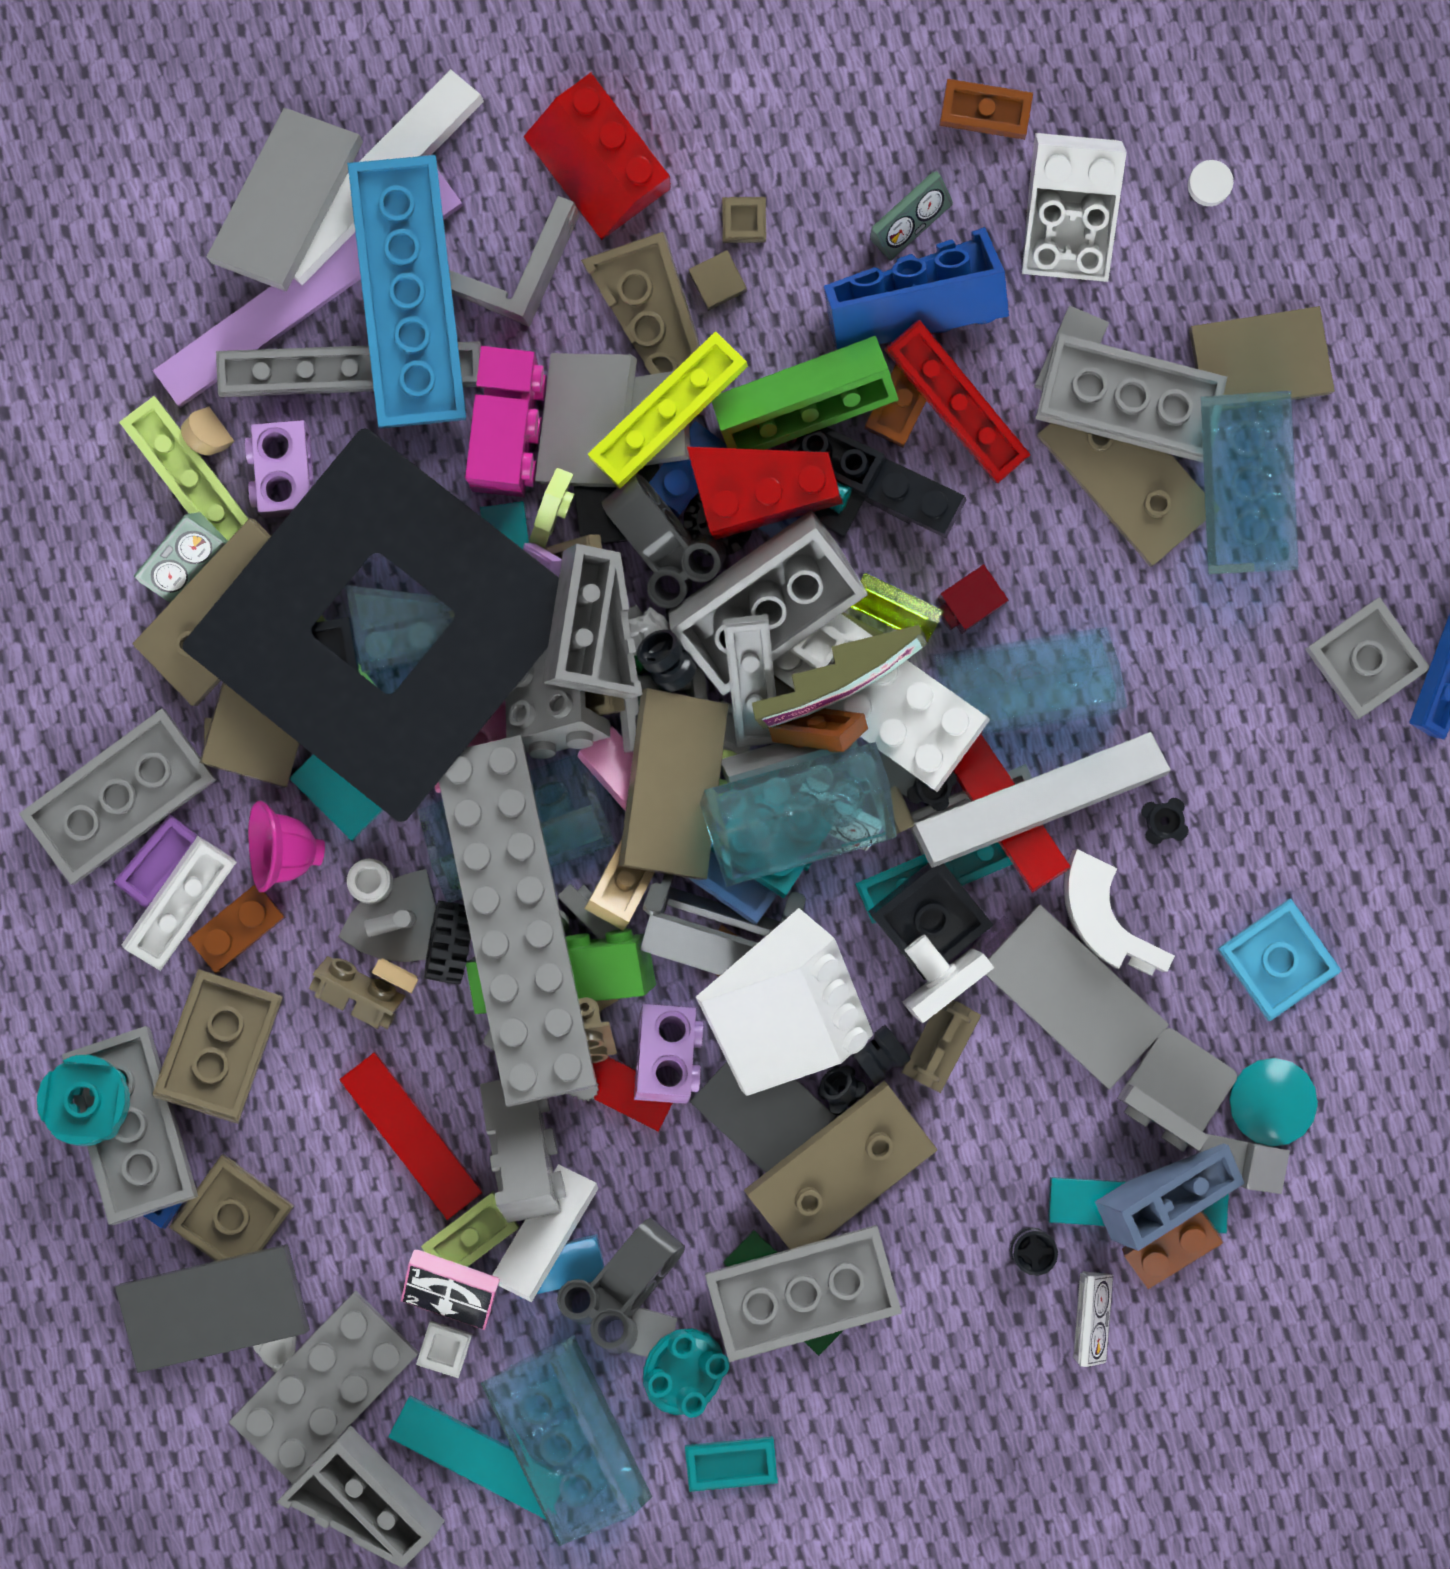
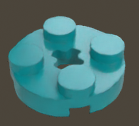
M75 1055L63 1060L62 1062L64 1063L58 1065L53 1072L49 1071L38 1089L37 1110L42 1122H45L52 1135L68 1144L92 1146L104 1140H110L118 1134L120 1126L127 1117L130 1106V1092L126 1077L120 1070L99 1057ZM89 1088L90 1096L94 1097L93 1106H88L86 1112L80 1113V1106L73 1104L74 1096L82 1095L83 1089Z

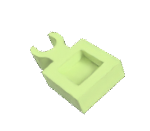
M556 468L544 493L529 542L536 543L545 548L549 536L555 527L557 517L566 518L575 494L568 492L573 477L572 473Z

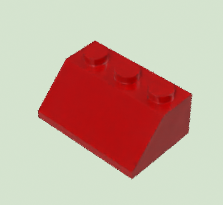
M591 72L556 97L523 136L601 240L671 189L670 175Z

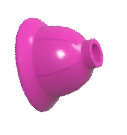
M257 801L252 806L248 823L249 857L254 884L259 892H266L274 883L287 882L298 878L306 873L311 865L320 866L322 864L325 842L322 839H315L307 825L290 816L275 814L263 801Z

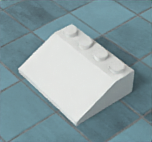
M800 908L696 996L741 1091L746 1096L839 1065L850 1055L862 1050L867 1041L873 1036L835 938Z

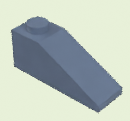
M1223 1143L1130 1179L1095 1201V1204L1111 1240L1139 1251L1245 1183L1229 1145Z

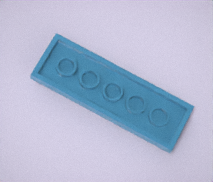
M436 155L347 163L378 429L466 420Z

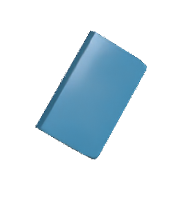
M598 1235L567 1241L537 1294L561 1289L565 1283L574 1279L592 1282L605 1267Z

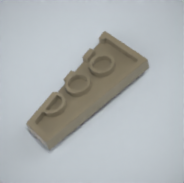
M664 232L581 260L623 327L630 342L634 345L650 375L675 371L700 347Z

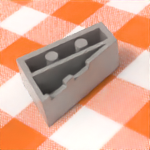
M575 544L563 551L542 683L624 699L643 695L641 681H638L634 653L636 649L629 627L627 614L629 604L620 552Z
M501 1080L480 1084L486 1132L489 1135L492 1156H490L492 1172L495 1171L498 1192L495 1193L496 1206L508 1223L559 1213L558 1199L565 1198L566 1194L561 1171L553 1172L551 1155L558 1154L553 1128H545L543 1112L550 1111L549 1098L507 1107Z
M351 1425L276 1502L287 1509L293 1507L315 1519L314 1523L326 1529L330 1526L353 1538V1543L401 1568H404L435 1537L445 1521Z

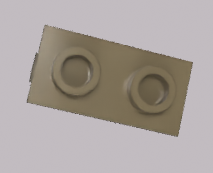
M329 956L314 971L313 976L315 977L309 987L310 990L316 992V998L342 1011L345 1009L349 998L357 1001L351 1015L376 1029H379L380 1026L385 1029L390 1027L396 1015L394 1012L406 997L397 992L391 983L382 979H372L358 972L356 967L349 961L339 958L333 959Z
M588 997L580 998L579 1003L592 1063L604 1061L608 1058V1055L617 1054L610 1022H601L599 1006L595 1000Z
M952 1000L929 1018L909 1056L911 1060L905 1064L901 1073L941 1093L981 1014Z

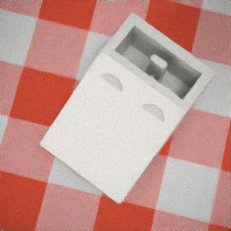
M1035 133L1022 274L1108 282L1127 153L1122 141Z

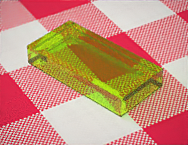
M864 573L860 581L868 595L851 606V608L896 630L920 625L928 643L944 611L874 576Z

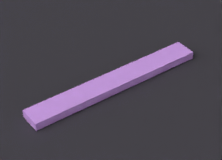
M438 171L444 220L463 207V204ZM356 233L303 285L293 278L287 292L270 286L152 370L180 408L217 382L216 351L264 349L361 279Z

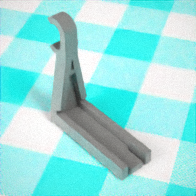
M557 197L511 299L507 298V291L449 270L452 294L530 327L580 214L575 203L563 197Z

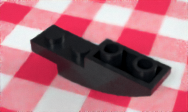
M828 427L798 437L790 450L828 452L837 482L851 487L853 493L865 499L864 501L908 524L913 522L944 538H947L966 502L965 495L888 460L885 454Z

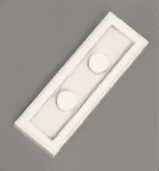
M197 836L121 944L123 948L161 971L237 863L235 859Z
M559 1164L554 1172L561 1171L566 1194L565 1198L558 1199L560 1212L525 1219L492 1276L500 1279L498 1286L530 1302L533 1301L598 1190L596 1182Z

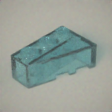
M345 586L361 670L369 676L414 668L454 619L453 610L434 595Z

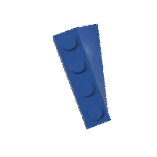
M983 227L972 231V240L958 245L952 239L936 245V253L920 259L916 258L913 254L898 258L892 269L882 272V270L874 267L825 285L824 293L829 326L836 349H841L876 336L879 344L893 342L917 320H920L930 333H945L952 328L975 323L987 324L995 319L1008 317L1005 271L986 228Z

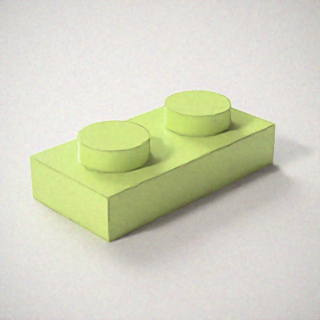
M493 1191L425 1242L421 1248L426 1253L468 1267L515 1232L520 1226L516 1221L510 1223L506 1221L496 1206L495 1192Z

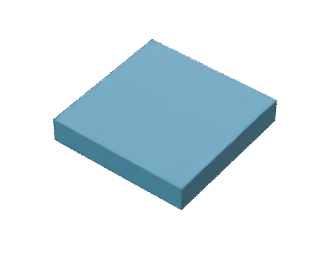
M1291 898L1217 948L1267 1021L1273 1020L1342 971Z

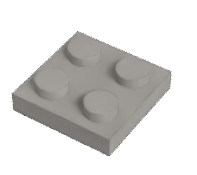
M1380 597L1305 648L1355 720L1362 718L1426 673L1430 667Z

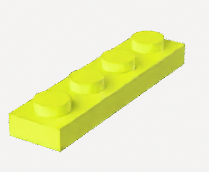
M715 331L588 453L590 460L621 489L748 367L747 361Z

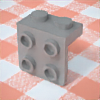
M548 648L505 699L506 738L521 735L525 751L531 757L537 759L551 758L556 755L557 751L568 748H588L593 745L594 741L610 737V721L586 708L585 691L542 683Z
M1166 1028L1153 1042L1117 1099L1128 1105L1124 1113L1141 1125L1147 1127L1149 1122L1152 1121L1164 1129L1165 1132L1161 1138L1177 1149L1184 1152L1187 1146L1200 1151L1209 1138L1203 1131L1236 1082L1237 1073L1234 1069L1174 1029Z

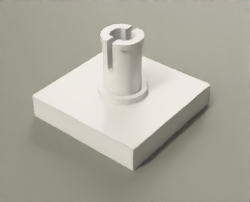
M922 935L907 946L905 952L926 978L927 983L902 1002L915 1018L924 1023L994 969L984 953L970 948L949 965L927 936Z

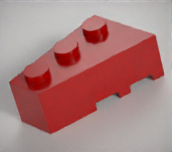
M687 447L709 531L715 540L798 517L810 510L815 512L843 504L828 452Z

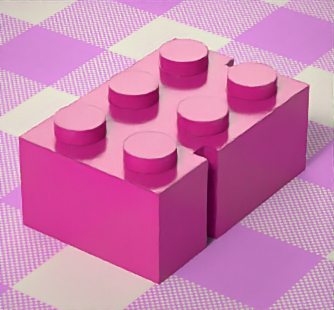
M481 346L476 386L484 388V395L475 394L465 479L470 485L472 492L525 498L526 487H534L536 461H533V453H530L531 443L539 444L541 418L538 417L539 410L535 409L536 400L544 401L547 377L544 374V366L538 365L535 352Z

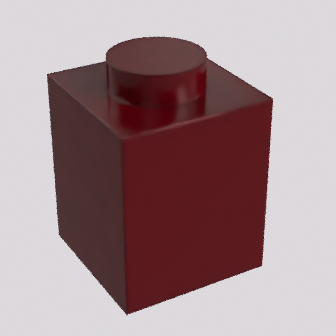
M983 564L940 593L937 599L941 605L936 610L950 630L957 627L960 633L963 634L999 610L1009 600Z

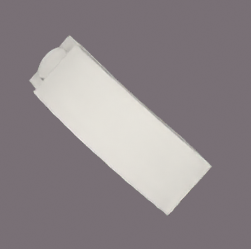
M1078 849L1072 850L1068 860L1070 870L1065 872L1064 898L1071 924L1083 944L1097 958L1113 968H1120L1125 956L1128 955L1131 957L1128 965L1152 976L1155 969L1161 972H1168L1175 956L1127 932L1118 923L1112 912L1110 887L1117 868Z

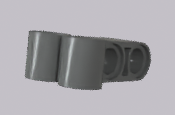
M637 473L621 489L616 488L602 500L601 503L606 514L654 572L649 579L647 591L651 601L662 608L678 606L690 591L693 580L707 582L713 579L724 564L726 548L720 539L715 540L710 534H702L693 538L642 475ZM697 549L708 550L714 557V565L710 567L700 566L695 561L693 552ZM669 575L677 579L680 584V591L677 593L666 592L660 584V577Z
M653 1218L646 1219L632 1233L591 1284L584 1280L574 1279L561 1287L557 1297L559 1310L564 1316L578 1324H591V1337L597 1345L611 1353L621 1354L627 1352L634 1346L638 1336L636 1323L631 1317L678 1262L684 1253L685 1245ZM580 1292H589L591 1301L588 1309L582 1313H574L572 1309L574 1297ZM621 1320L624 1326L621 1338L612 1343L607 1342L604 1335L605 1328L611 1321Z

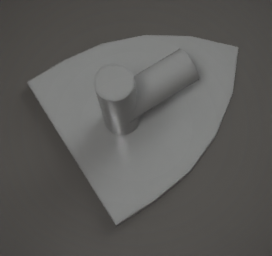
M427 869L394 878L391 893L380 903L365 904L360 902L350 913L338 937L358 951L379 959L383 958L398 962L426 960L431 926L436 910Z

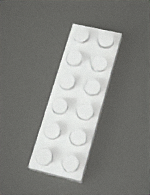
M842 614L828 622L829 625L851 641L872 637L871 634ZM789 650L773 661L774 675L793 689L792 674L814 669ZM908 660L891 673L854 695L826 707V709L864 713L868 730L860 737L936 792L939 791L990 721L986 715Z

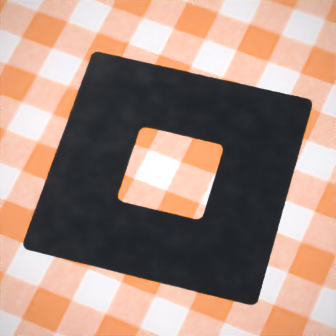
M364 428L355 434L183 642V650L398 822H404L417 809L548 648L559 577L371 430ZM374 553L382 554L454 612V619L396 691L391 694L381 691L314 638L311 633L315 622Z

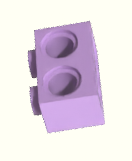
M304 420L251 425L252 437L245 438L248 464H254L255 481H249L248 484L251 507H257L258 513L263 518L288 516L314 485L310 428ZM276 439L288 440L289 446L284 456L276 459L268 456V447L272 441ZM277 483H291L292 492L287 500L283 502L272 501L271 491Z
M642 1005L639 1015L634 1100L687 1104L691 1097V1092L699 1091L700 1065H693L694 1048H701L703 1022L695 1021L696 1008ZM665 1023H674L681 1029L683 1037L677 1042H668L661 1037L659 1027ZM664 1066L672 1067L678 1072L680 1082L675 1086H664L658 1081L656 1071Z

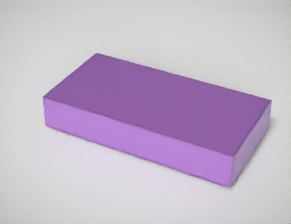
M170 814L115 879L114 883L147 909L198 835L177 817Z

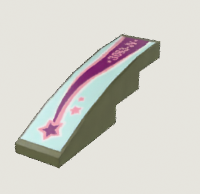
M920 625L832 646L835 664L792 674L795 692L752 702L755 720L763 729L808 716L854 695L891 673L927 645L926 637Z

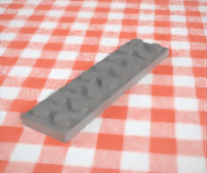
M521 735L466 747L439 780L505 1104L507 1107L597 1087L523 738Z

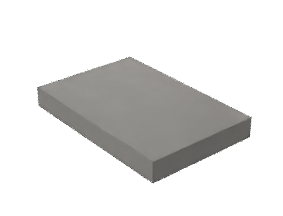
M551 353L535 482L541 485H549L556 468L573 474L569 486L618 488L590 460L588 453L631 413L637 359L634 356L625 354Z

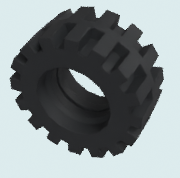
M438 900L428 942L424 979L461 984L471 940L464 904Z

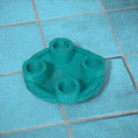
M1278 1058L1258 1060L1244 1068L1232 1086L1229 1098L1231 1115L1239 1130L1253 1142L1268 1146L1290 1144L1302 1137L1314 1122L1318 1107L1316 1088L1308 1074L1293 1062Z
M694 1328L675 1330L662 1337L650 1350L643 1367V1386L648 1399L660 1411L673 1415H685L690 1418L697 1417L704 1412L706 1405L717 1393L723 1377L729 1370V1360L722 1353L720 1345L708 1333Z

